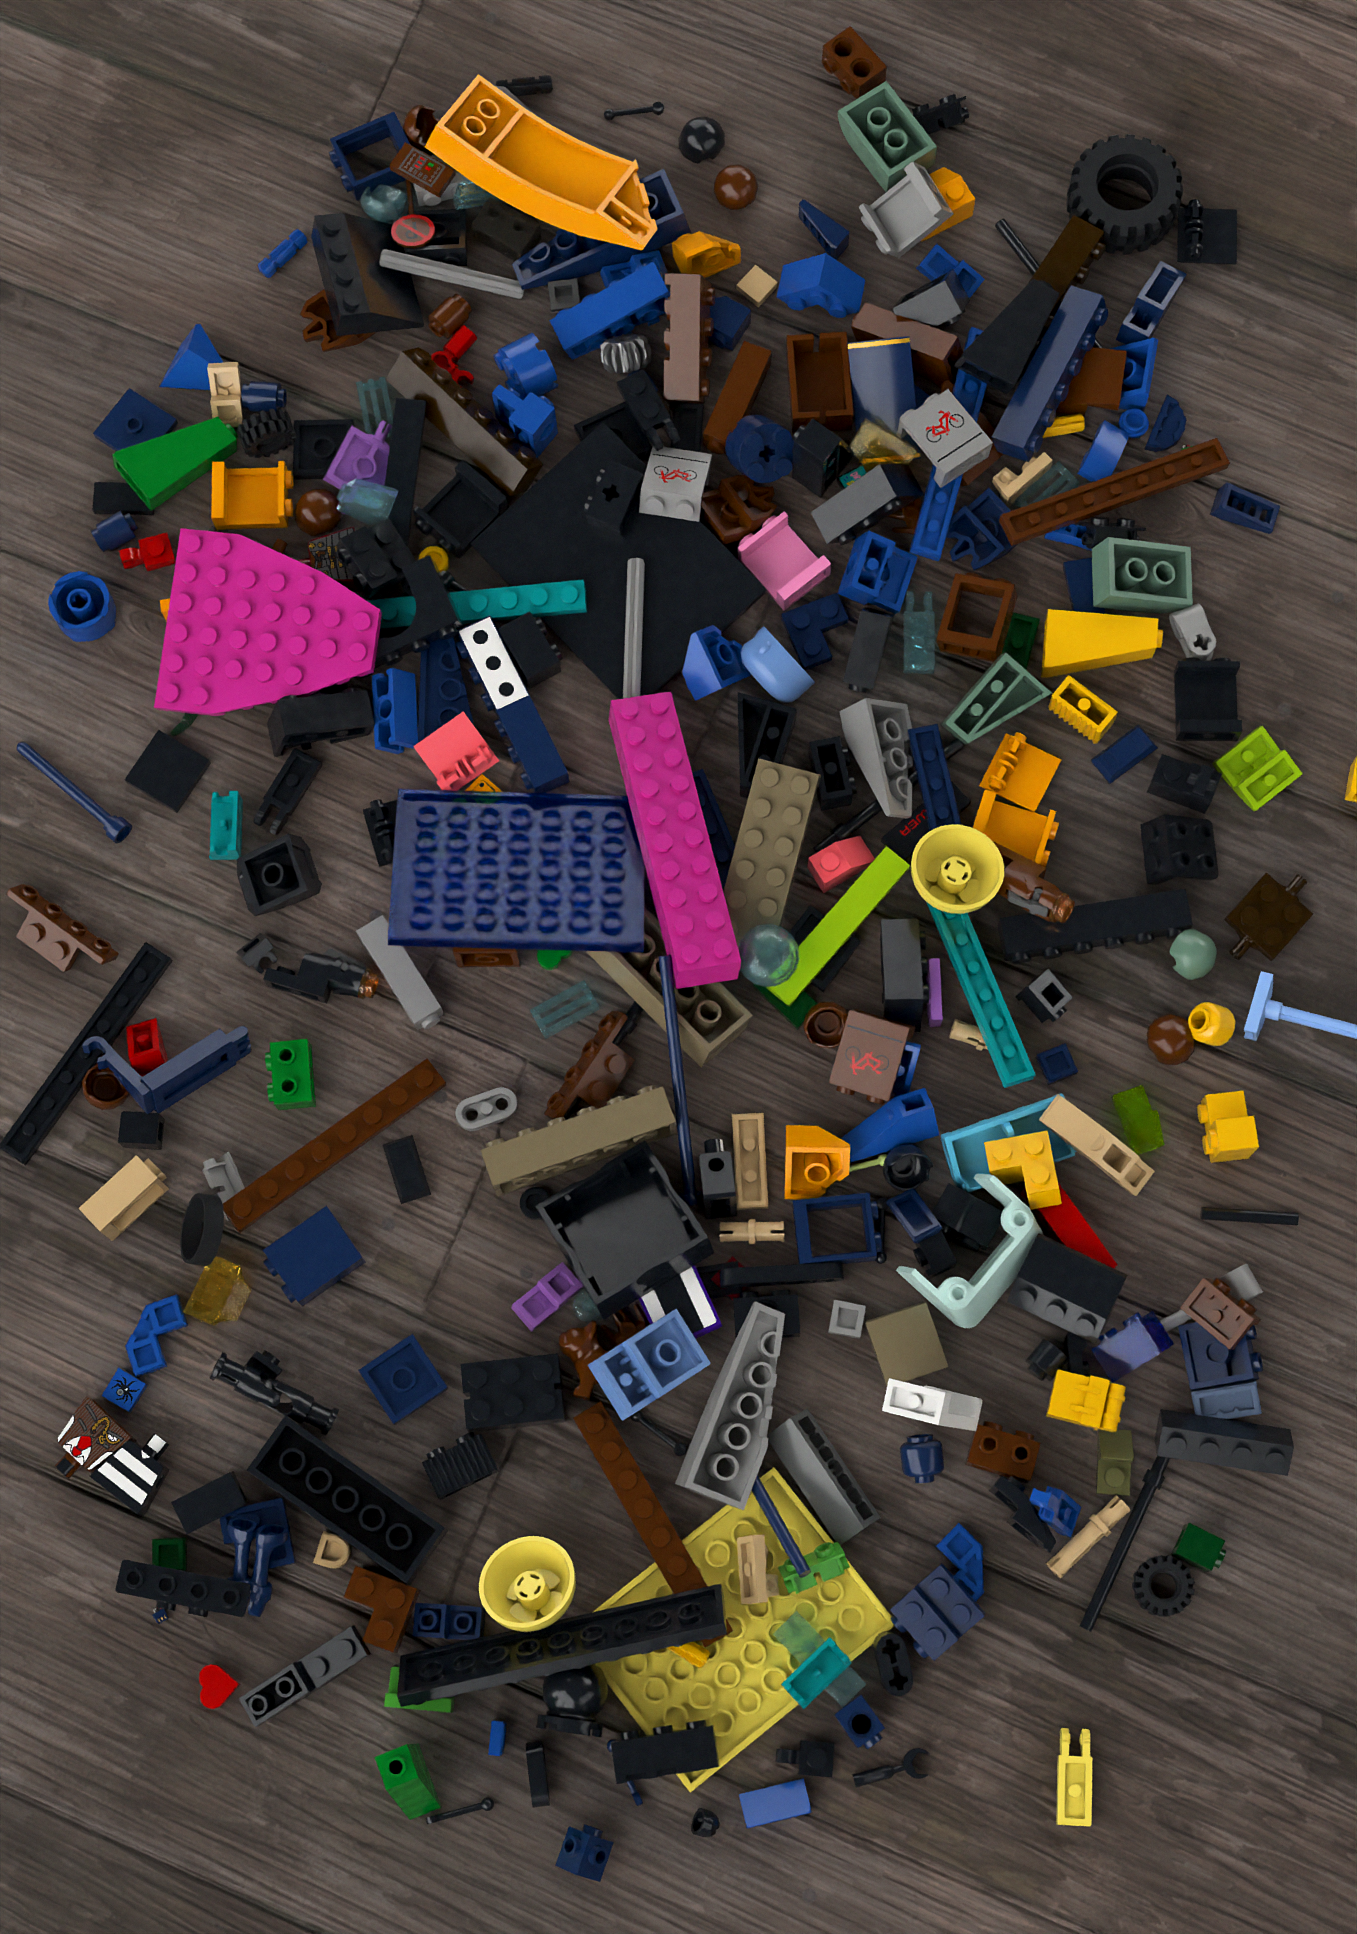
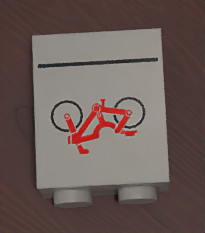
M949 389L939 395L937 393L931 395L921 407L916 410L910 409L906 411L899 419L897 436L901 439L909 434L936 466L934 480L940 488L989 457L993 442Z
M652 446L641 486L639 513L699 522L705 485L709 484L712 454L663 447V449L656 451L654 446Z

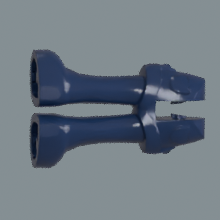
M245 1518L231 1519L228 1522L227 1532L234 1542L235 1563L233 1576L228 1577L227 1580L251 1585L248 1615L261 1617L266 1603L271 1599L272 1585L268 1582L269 1560L273 1550L287 1541L288 1529L278 1524H266L257 1530L256 1555L251 1577L248 1575V1562L251 1543L256 1532V1523Z

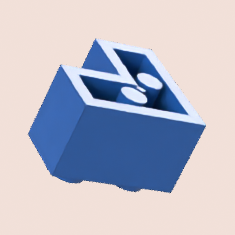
M827 253L783 265L777 298L785 302L793 310L800 311L807 307L819 305L827 310L831 316L843 318L846 315L859 312L865 279Z

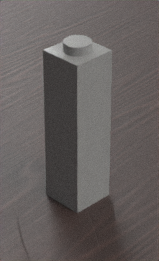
M381 915L358 929L356 933L417 1031L423 1027L424 1029H429L441 1020L440 1016L444 1015L443 1010L384 916Z

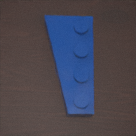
M653 261L650 264L638 266L632 274L623 279L620 278L612 281L606 289L599 293L587 295L576 306L559 311L556 317L549 321L564 351L573 360L600 348V345L612 336L631 334L637 325L647 323L648 326L660 322L658 316L666 313L664 312V300L670 296V286L665 284L664 276Z

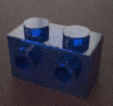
M1153 1311L1143 1317L1137 1312L1122 1322L1125 1326L1123 1330L1117 1332L1115 1327L1099 1337L1101 1344L1091 1349L1112 1383L1174 1345Z

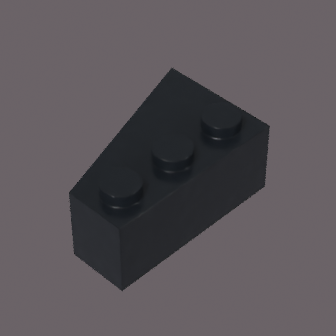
M881 919L880 957L883 985L882 1004H884L883 1017L915 1026L914 1032H920L923 1003H929V985L923 984L922 976H927V957L921 958V950L926 949L925 931H919V919Z
M706 1720L686 1722V1729L673 1731V1725L654 1727L653 1734L640 1736V1730L620 1733L621 1740L611 1742L616 1784L720 1766L714 1725L706 1726Z

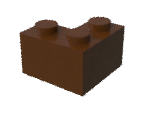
M355 1566L344 1598L374 1609L362 1641L390 1652L398 1653L421 1590Z

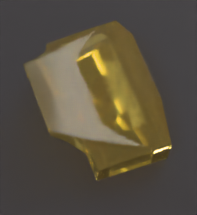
M215 1256L212 1263L205 1266L183 1312L212 1326L219 1322L237 1321L252 1291L242 1276V1268L230 1261Z

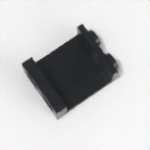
M1195 657L1178 661L1174 670L1176 741H1238L1242 733V720H1238L1236 687V675L1240 668V661H1231L1229 658L1200 661L1199 658Z

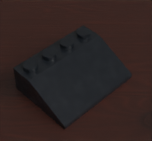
M346 213L314 216L311 239L337 336L424 327L411 274L381 267L379 263L383 249L405 253L404 247L399 246L393 241L391 235L393 224Z

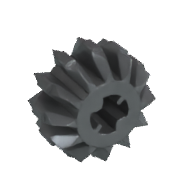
M631 333L613 336L612 339H606L600 345L601 362L607 372L620 374L638 371L640 368H645L651 362L650 344H648L647 337H644L642 334Z

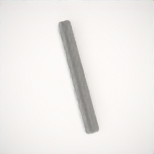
M383 249L380 255L379 263L381 267L516 299H521L524 294V290H522L518 280L388 249Z
M640 558L629 559L627 567L623 699L640 696L645 563Z

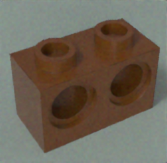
M851 26L823 45L822 64L829 74H834L840 80V84L847 94H852L858 99L886 81L887 66ZM838 54H847L848 56L841 57ZM864 74L866 77H858L856 75Z

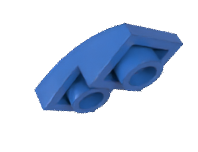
M1104 420L1099 425L1092 445L1085 453L1077 474L1091 482L1111 476L1125 448L1129 434Z

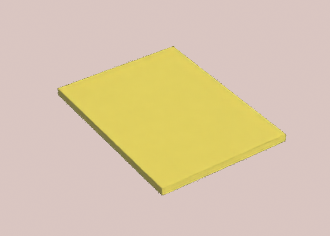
M775 1467L760 1478L803 1556L814 1552L815 1548L821 1544L834 1543ZM752 1491L744 1510L726 1505L682 1540L707 1586L721 1583L724 1593L726 1619L733 1629V1632L706 1648L701 1640L694 1641L710 1652L706 1664L702 1668H698L667 1648L654 1650L647 1654L623 1657L616 1661L596 1663L602 1669L607 1684L646 1735H652L654 1727L673 1725V1731L686 1729V1722L706 1720V1726L714 1725L720 1766L676 1774L690 1793L799 1705L781 1684L829 1637L849 1657L850 1661H853L874 1643L875 1638L880 1633L889 1631L895 1626L890 1619L892 1616L848 1560L849 1568L844 1570V1574L823 1582L818 1571L813 1574L817 1585L798 1594L795 1591L788 1593L778 1567L784 1565L789 1557ZM764 1534L765 1544L768 1549L767 1568L765 1570L766 1574L778 1575L779 1595L768 1597V1602L741 1605L737 1538ZM654 1562L593 1612L674 1593L656 1562Z

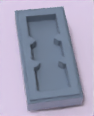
M1256 1380L1191 1390L1195 1415L1233 1419L1262 1414Z

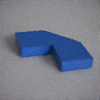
M176 1294L150 1303L144 1308L139 1323L125 1345L135 1377L167 1367L158 1336L188 1326L179 1295Z
M958 1523L935 1547L959 1570L954 1575L955 1579L976 1602L984 1593L983 1546Z

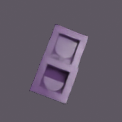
M562 1262L541 1278L535 1287L514 1302L511 1309L532 1332L567 1303L583 1286Z

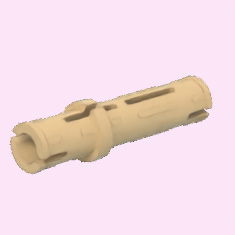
M1115 1495L1096 1515L1092 1514L1088 1518L1090 1521L1053 1556L1046 1565L1061 1579L1103 1536L1108 1537L1112 1533L1110 1530L1121 1518L1131 1511L1122 1499L1120 1500Z

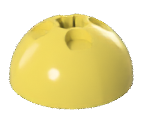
M944 825L929 831L917 843L911 860V875L918 893L928 904L943 912L963 914L982 908L995 897L1003 882L1004 863L997 846L982 832L964 825Z
M539 1536L517 1538L501 1546L486 1562L479 1580V1596L486 1612L502 1626L520 1632L541 1630L555 1623L569 1608L576 1587L575 1569L565 1549L553 1540Z

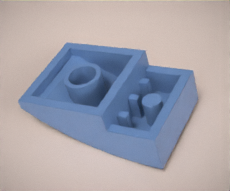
M675 1309L587 1366L623 1421L711 1363L678 1310Z

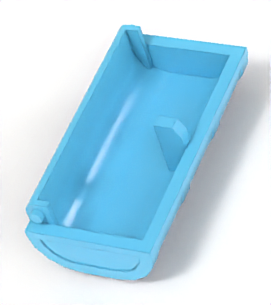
M1057 1095L989 1119H984L955 1131L941 1134L944 1154L955 1186L968 1193L983 1188L974 1177L977 1173L990 1174L984 1142L1048 1130L1054 1163L1075 1156L1076 1150L1039 1121V1118Z

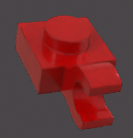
M167 532L138 540L140 548H125L119 551L124 569L145 564L146 570L151 571L176 563Z

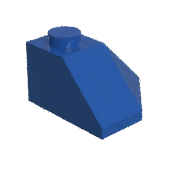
M714 625L694 632L690 637L682 674L687 688L695 701L751 675L742 663L741 650L743 646L735 640L729 642L720 636L721 630Z

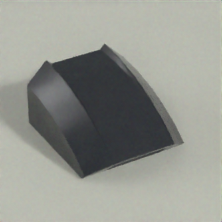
M287 834L237 858V877L247 908L254 916L285 908L320 893L322 883L319 880L310 853L311 849L302 837Z

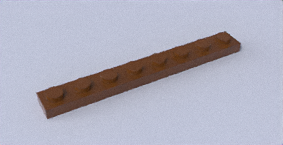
M1218 438L1001 514L999 522L1011 546L1225 470L1230 462Z
M425 1059L224 1202V1214L240 1234L446 1086V1082L430 1061Z
M600 1401L573 1417L672 1592L676 1594L707 1587L706 1582L602 1402ZM727 1619V1634L714 1639L701 1640L705 1648L733 1632Z

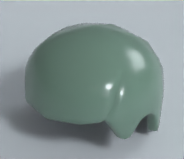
M1194 928L1184 930L1176 937L1170 948V954L1176 961L1173 969L1187 980L1199 979L1208 974L1215 965L1217 957L1216 946L1212 939Z

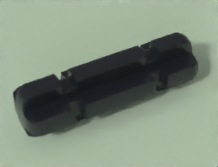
M550 75L539 76V79H535L534 76L512 79V82H508L507 79L496 81V86L506 87L514 96L537 94L536 91H541V94L551 93L553 90Z

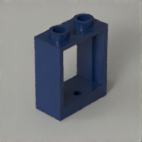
M395 112L330 138L332 151L328 152L335 169L341 168L344 174L340 176L347 193L352 191L356 201L406 180L388 167L357 181L345 157L350 153L390 137L397 153L405 142L410 144Z
M870 1193L793 1200L792 1208L799 1264L869 1262L876 1260L877 1252H882L880 1232L874 1233L873 1220H878L877 1202L870 1200ZM861 1207L866 1251L812 1256L807 1212Z

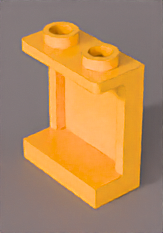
M278 461V467L238 469H227L224 462H212L211 519L216 529L288 528V517H293V501L288 499V489H293V472L288 471L285 461Z

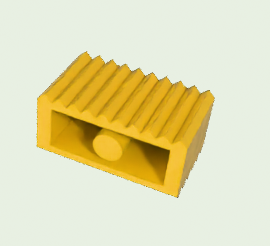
M1070 675L1066 677L1052 694L1048 706L1049 711L1053 710L1054 714H1058L1059 718H1063L1064 722L1068 721V725H1073V729H1078V733L1083 732V736H1087L1088 740L1093 741V744L1098 743L1109 730L1118 711Z

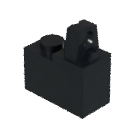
M1162 754L1147 793L1205 814L1212 802L1222 773L1216 772L1214 768L1206 765L1200 766L1195 763L1191 765Z

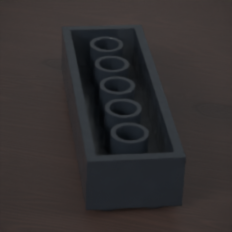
M284 1416L247 1469L248 1472L409 1585L412 1584L448 1532L442 1525L287 1416Z

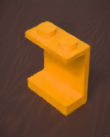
M984 790L973 828L985 834L993 842L1046 867L1050 851L1045 850L1048 839L1054 841L1059 825L1058 822L1054 821L1056 811L1050 809L1047 817L995 801L997 793Z

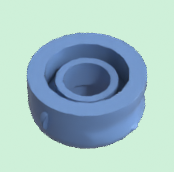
M764 626L756 633L755 637L743 645L741 650L742 663L761 686L777 701L783 703L793 702L815 683Z

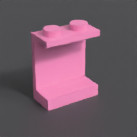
M785 511L777 517L773 515L763 523L760 531L754 535L752 533L748 534L739 543L738 560L766 588L768 594L783 611L821 583L831 573L830 561L824 555L819 559L789 527L788 515Z

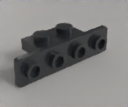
M123 1560L115 1591L117 1593L157 1600L156 1607L175 1611L176 1605L189 1607L188 1614L203 1617L208 1616V1611L244 1617L251 1585Z

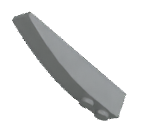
M758 1302L753 1303L707 1401L675 1482L676 1485L744 1510L768 1447L769 1438H767L769 1419L772 1417L773 1407L771 1403L773 1388L776 1386L777 1374L775 1373L777 1357L780 1356L784 1313Z

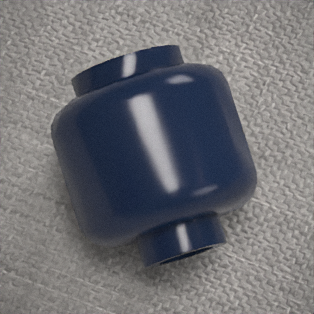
M933 1434L908 1436L907 1442L901 1445L902 1471L906 1476L915 1477V1483L935 1481L934 1475H938L944 1470L942 1443L939 1440L933 1439Z

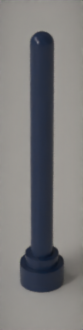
M19 742L16 749L23 757L104 825L103 829L106 831V836L114 843L122 842L129 835L132 825L126 819L116 815L111 816L26 742Z

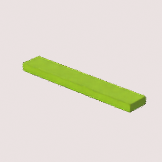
M886 846L766 983L765 987L790 1007L910 869V865Z

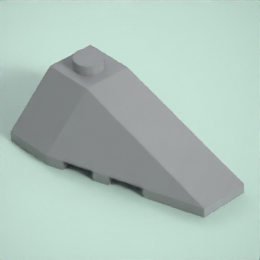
M864 698L839 711L845 740L885 815L906 819L912 817V783L908 779V768L913 766V757L908 755L909 740L907 736V730L912 729L907 704Z

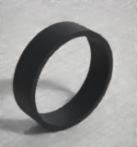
M197 1193L192 1197L187 1206L180 1239L181 1255L183 1261L187 1264L208 1266L217 1254L224 1224L223 1204L218 1196ZM203 1219H204L203 1232H202V1237H201V1241H200L201 1227H202V1222H203Z

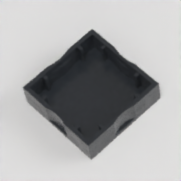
M645 1140L606 1163L593 1175L572 1183L535 1206L545 1226L603 1320L714 1254L708 1236L686 1202L673 1189L666 1171Z

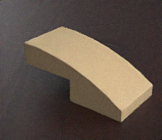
M208 363L207 370L211 390L212 417H219L224 424L229 423L233 428L238 427L239 424H243L242 421L244 420V410L241 404L242 388L239 363Z

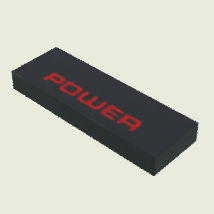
M952 782L960 814L971 804V801ZM922 803L912 812V817L904 818L881 838V842L904 861L913 854L919 840L930 831L924 804Z

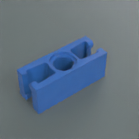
M390 668L386 670L388 676H384L382 673L372 676L373 718L375 722L374 742L375 749L400 754L404 752V747L413 749V746L418 743L416 682L414 673Z

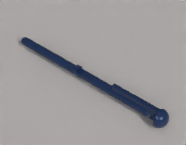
M671 955L659 956L684 1186V1193L678 1196L688 1206H694L701 1201L703 1192L696 1191L683 1071L684 1063L681 1052Z

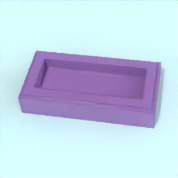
M931 958L927 961L926 984L929 985V1003H927L929 1027H941L943 1017L940 958Z

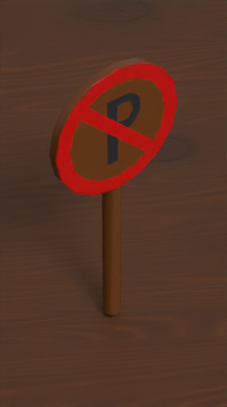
M406 179L409 215L401 217L393 224L391 235L393 241L399 246L418 248L426 245L433 239L435 226L428 217L415 215L412 182Z

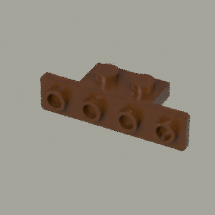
M21 884L8 889L6 895L29 911L16 937L63 972L71 969L81 950L102 965L114 961L118 957L119 953L111 948L109 942L94 936L83 923L73 920L63 913V909L60 906L48 902L41 897L38 890L34 887Z
M611 1011L601 1019L598 1032L593 1039L584 1045L581 1051V1058L576 1065L567 1071L564 1077V1084L548 1100V1108L544 1115L551 1119L563 1117L576 1096L590 1107L595 1106V1109L605 1107L607 1101H609L635 1059L612 1043L628 1018L626 1014Z

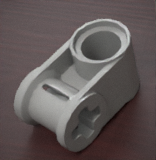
M1197 603L1191 607L1169 614L1172 630L1179 640L1186 658L1195 657L1199 658L1200 661H1211L1216 646V638L1209 626L1203 607Z

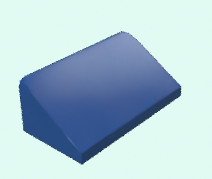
M804 1778L739 1794L746 1828L812 1813Z

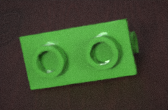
M837 1541L835 1543L821 1544L815 1548L814 1552L803 1556L811 1569V1573L805 1577H799L790 1559H787L784 1565L778 1567L788 1593L795 1591L798 1594L817 1585L814 1573L819 1571L823 1582L844 1574V1570L849 1568V1564L842 1547Z

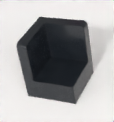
M123 1111L120 1118L118 1143L124 1148L162 1150L165 1119L158 1113L147 1114L146 1112Z

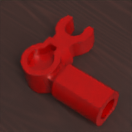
M462 325L443 346L444 351H437L431 355V359L440 368L447 370L457 384L461 380H466L470 384L474 383L473 375L469 371L459 370V366L454 361H459L475 343L477 336L465 325Z

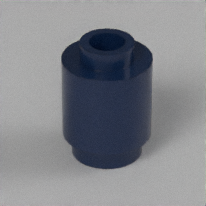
M251 381L250 384H243L241 404L243 408H249L253 412H268L269 409H274L276 412L281 407L286 406L287 392L286 389H282L280 383Z
M119 511L96 524L97 528L92 530L91 533L103 552L108 549L113 551L136 537L134 531L138 529V526L130 513L124 515L122 511Z

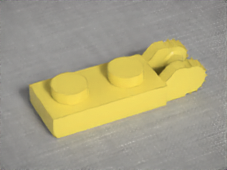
M1061 1728L1060 1755H1058L1056 1824L1091 1826L1093 1757H1090V1730H1081L1079 1737L1081 1756H1069L1071 1739L1069 1728Z

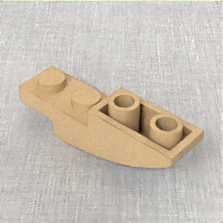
M1058 1094L1039 1118L1040 1122L1080 1155L1089 1159L1134 1196L1138 1195L1155 1172L1134 1151Z

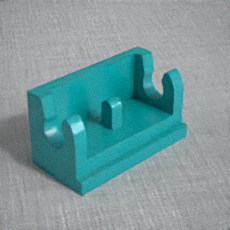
M229 791V796H220L218 792L212 793L210 860H237V858L241 857L243 799L238 791Z
M829 1637L781 1685L804 1710L852 1662Z

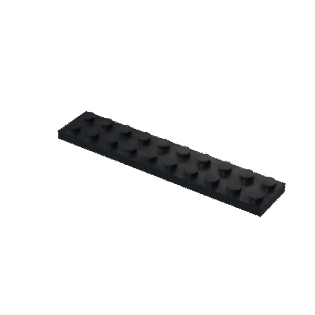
M721 1583L557 1620L552 1625L537 1631L520 1632L512 1630L401 1655L397 1693L400 1706L420 1705L426 1701L444 1697L451 1698L458 1694L475 1690L482 1691L493 1686L518 1683L524 1679L542 1675L549 1676L560 1671L574 1668L580 1669L591 1664L616 1661L631 1655L647 1654L658 1649L672 1646L679 1647L689 1642L714 1639L727 1634L724 1593Z

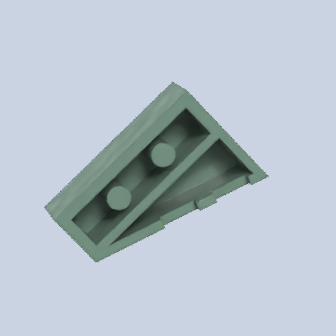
M1003 653L994 661L940 725L955 738L959 739L963 745L968 744L1052 694V692L1011 656Z

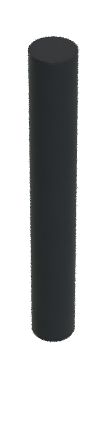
M1201 1207L1200 1211L1201 1220L1296 1226L1299 1220L1298 1213L1214 1207Z

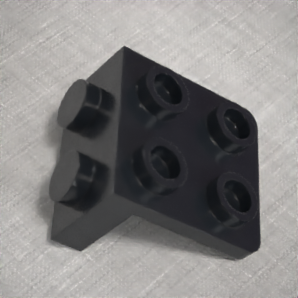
M1164 814L1140 825L1147 884L1158 885L1175 877L1214 880L1218 877L1214 832L1210 820Z

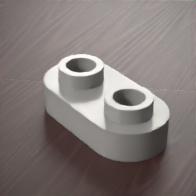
M499 1087L462 1100L456 1108L455 1115L458 1124L463 1129L477 1131L512 1118L517 1111L518 1102L515 1094L510 1089ZM504 1100L508 1103L505 1110L496 1108L499 1101ZM470 1111L478 1113V1117L473 1121L466 1118Z

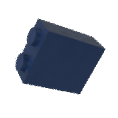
M327 1206L263 1249V1252L268 1257L263 1261L273 1277L278 1274L285 1282V1285L281 1287L284 1294L291 1303L297 1300L302 1307L366 1263Z

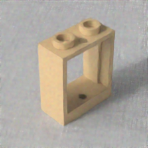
M136 1155L82 1204L79 1209L102 1234L113 1241L169 1190L163 1183L167 1177L149 1158L143 1162Z

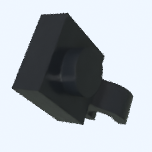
M800 1740V1750L776 1748L775 1762L799 1764L798 1775L832 1778L834 1743Z

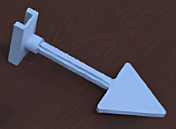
M1261 971L1244 1027L1245 1039L1257 1041L1265 1018L1275 1021L1282 1019L1357 1039L1356 1024L1283 1006V1003L1271 1000L1273 974Z

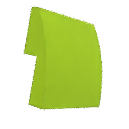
M1263 726L1257 727L1212 763L1215 769L1222 773L1221 776L1253 811H1257L1302 775V772L1286 750L1278 748Z

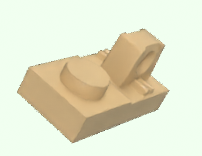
M1045 452L1037 459L1033 456L1030 462H1026L1022 466V473L1019 476L1007 467L1003 468L992 480L993 485L1001 494L1000 499L1009 508L1050 472L1053 460Z
M764 1534L738 1537L737 1550L741 1605L768 1602V1597L779 1595L778 1575L766 1574L768 1549L765 1544Z

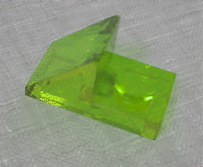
M1143 1085L1114 1094L1111 1097L1132 1151L1139 1155L1164 1146L1158 1111L1152 1110Z

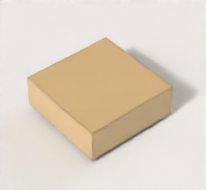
M755 265L736 285V290L757 307H760L778 287V282Z

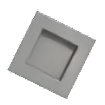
M834 1300L828 1333L860 1339L866 1306Z

